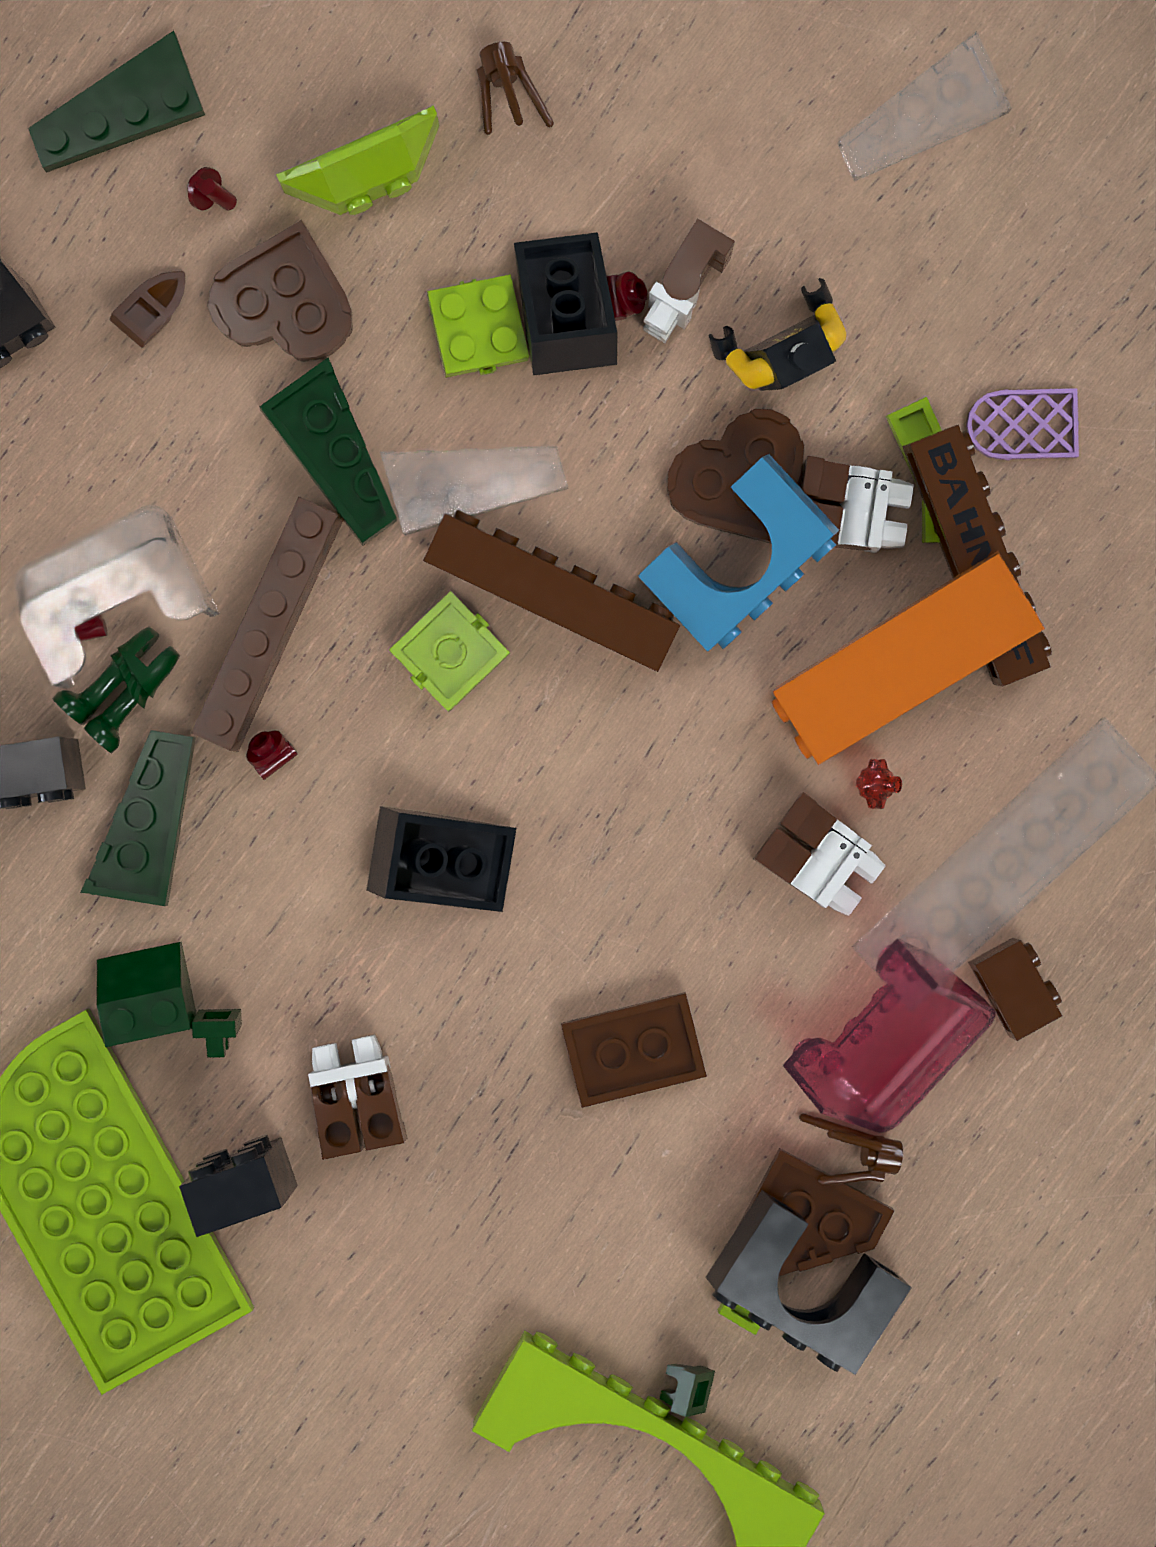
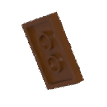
M686 992L561 1023L582 1108L707 1077Z

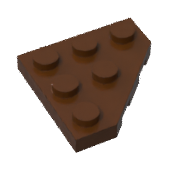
M779 1148L741 1221L761 1190L796 1210L808 1223L807 1228L781 1267L779 1276L798 1270L801 1272L831 1263L834 1259L850 1254H860L875 1249L894 1213V1209L846 1183L820 1185L818 1182L820 1177L831 1175Z

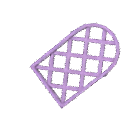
M1077 388L1005 389L987 393L975 402L968 413L966 429L975 449L986 457L1004 460L1079 457ZM1068 394L1059 404L1048 396ZM1018 395L1038 396L1027 405ZM997 396H1008L999 406L990 399ZM1042 398L1053 408L1044 420L1032 410ZM1071 398L1072 418L1062 409ZM1012 399L1024 409L1014 421L1002 410ZM984 401L994 410L985 421L974 413L979 404ZM1057 413L1069 423L1059 434L1047 424ZM1027 414L1039 424L1029 435L1017 425ZM997 415L1001 416L1009 424L999 436L988 426ZM972 420L979 425L974 432L972 430ZM1042 428L1054 438L1045 449L1033 440ZM1071 428L1073 448L1063 439ZM983 429L995 440L987 449L980 446L975 439ZM1012 429L1025 439L1015 450L1003 440ZM1028 443L1038 452L1018 454ZM1057 443L1068 451V453L1048 452ZM999 444L1009 454H998L991 451Z

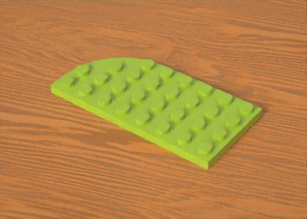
M89 1008L33 1040L11 1061L0 1077V1212L99 1392L103 1395L252 1312L255 1307L214 1233L211 1232L196 1237L179 1188L185 1180L111 1046L105 1047L102 1030Z

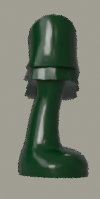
M150 626L135 634L123 645L117 647L118 651L110 655L113 659L110 665L83 692L74 693L62 690L52 698L66 714L84 726L101 703L121 682L125 681L127 687L103 713L95 717L84 727V730L111 754L118 748L120 743L118 732L120 725L137 704L145 709L148 697H154L156 690L170 674L180 657V654L172 646H169L148 667L140 661L141 657L159 638V634Z

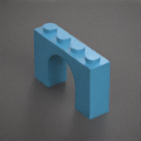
M770 454L759 459L731 486L732 490L763 522L770 535L772 544L771 560L768 569L759 581L743 587H730L720 584L711 579L677 542L668 546L638 575L707 652L717 643L722 649L728 646L742 633L737 625L749 615L755 621L773 604L768 598L773 591L780 586L786 592L804 575L799 569L800 566L810 557L816 562L820 561L836 546L831 538L839 529Z

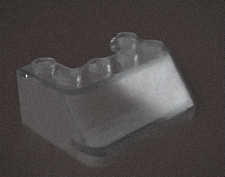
M155 505L143 506L24 565L17 572L14 582L23 628L52 686L65 689L75 686L71 677H74L82 670L86 661L85 649L74 628L149 590L152 591L162 612L174 620H188L200 613L210 617L220 614L172 517L164 509Z

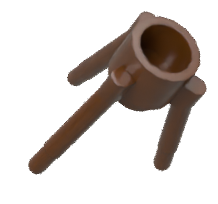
M497 42L483 48L479 53L482 67L477 69V74L481 84L484 133L486 135L492 133L490 82H492L494 87H503L515 124L518 126L523 124L520 107L512 85L517 80V75L545 125L549 128L552 127L554 122L525 70L522 57L515 56L512 44L510 42Z
M804 1113L799 1116L802 1122L828 1130L827 1136L829 1138L860 1146L861 1164L868 1166V1171L820 1177L818 1180L820 1185L867 1180L884 1182L885 1173L896 1175L899 1172L903 1160V1145L901 1141L867 1134Z

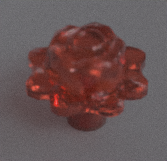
M870 759L868 767L860 771V775L856 779V786L859 789V795L866 798L869 809H883L886 800L892 793H899L901 791L902 780L899 776H893V773L888 769L885 759Z

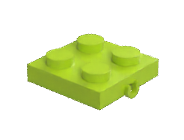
M511 274L480 281L472 279L468 283L461 281L459 285L427 291L445 378L479 371L480 375H487L496 372V367L529 360Z
M451 591L389 649L412 674L410 679L421 690L426 688L448 712L510 654L487 629L490 625L479 613L474 616Z

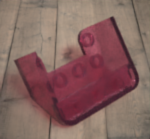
M898 938L880 952L875 968L876 973L881 979L888 983L880 987L873 994L871 1002L863 1011L845 1025L843 1033L835 1042L823 1038L804 1039L795 1046L792 1055L783 1064V1067L821 1114L878 1133L890 1131L898 1126L984 1034L996 1016L995 1010L980 994L931 953Z

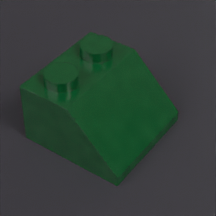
M182 941L97 959L96 1005L105 1047L192 1029L196 1008Z

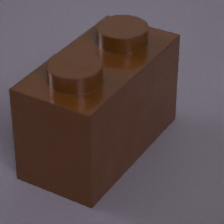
M1011 938L968 962L1010 1038L1018 1041L1062 1017L1057 1007L1058 1004L1062 1003L1061 997L1050 980L1046 982L1042 980L1036 967L1041 965V961L1029 942L1023 945L1021 940Z

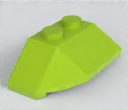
M434 105L419 113L276 174L284 193L339 215L347 212L350 215H356L372 207V201L385 195H388L389 198H394L405 194L412 188L411 184L419 180L437 134L439 121Z

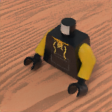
M823 278L818 279L821 287L814 292H807L805 286L801 288L809 310L814 312L815 315L745 351L738 349L734 330L729 326L723 327L725 338L716 339L712 334H709L715 359L726 360V364L745 386L751 389L759 388L760 391L784 389L835 363L836 359L833 352L844 344L846 330L835 306L832 304L833 298Z

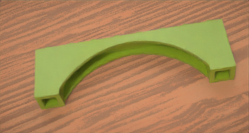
M526 1331L523 1332L474 1418L472 1431L507 1452L511 1451L516 1442L532 1435L557 1427L576 1424H611L648 1433L684 1454L711 1483L723 1503L731 1522L736 1547H806L825 1514L821 1501L818 1499L819 1494L808 1485L799 1481L796 1482L795 1486L780 1478L782 1473L770 1463L759 1460L758 1464L743 1456L744 1450L735 1443L724 1438L720 1443L706 1435L707 1429L697 1421L685 1417L683 1421L668 1413L670 1408L662 1401L652 1396H647L646 1400L631 1392L633 1387L622 1378L613 1374L606 1378L594 1371L595 1365L590 1360L577 1353H573L571 1357L556 1349L558 1346L556 1341L541 1332H536L534 1336Z

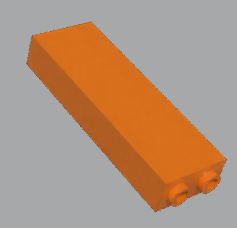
M997 551L776 686L773 691L776 699L772 701V705L784 723L790 720L799 735L795 736L794 739L802 754L807 759L813 756L819 765L1041 632L1045 627Z

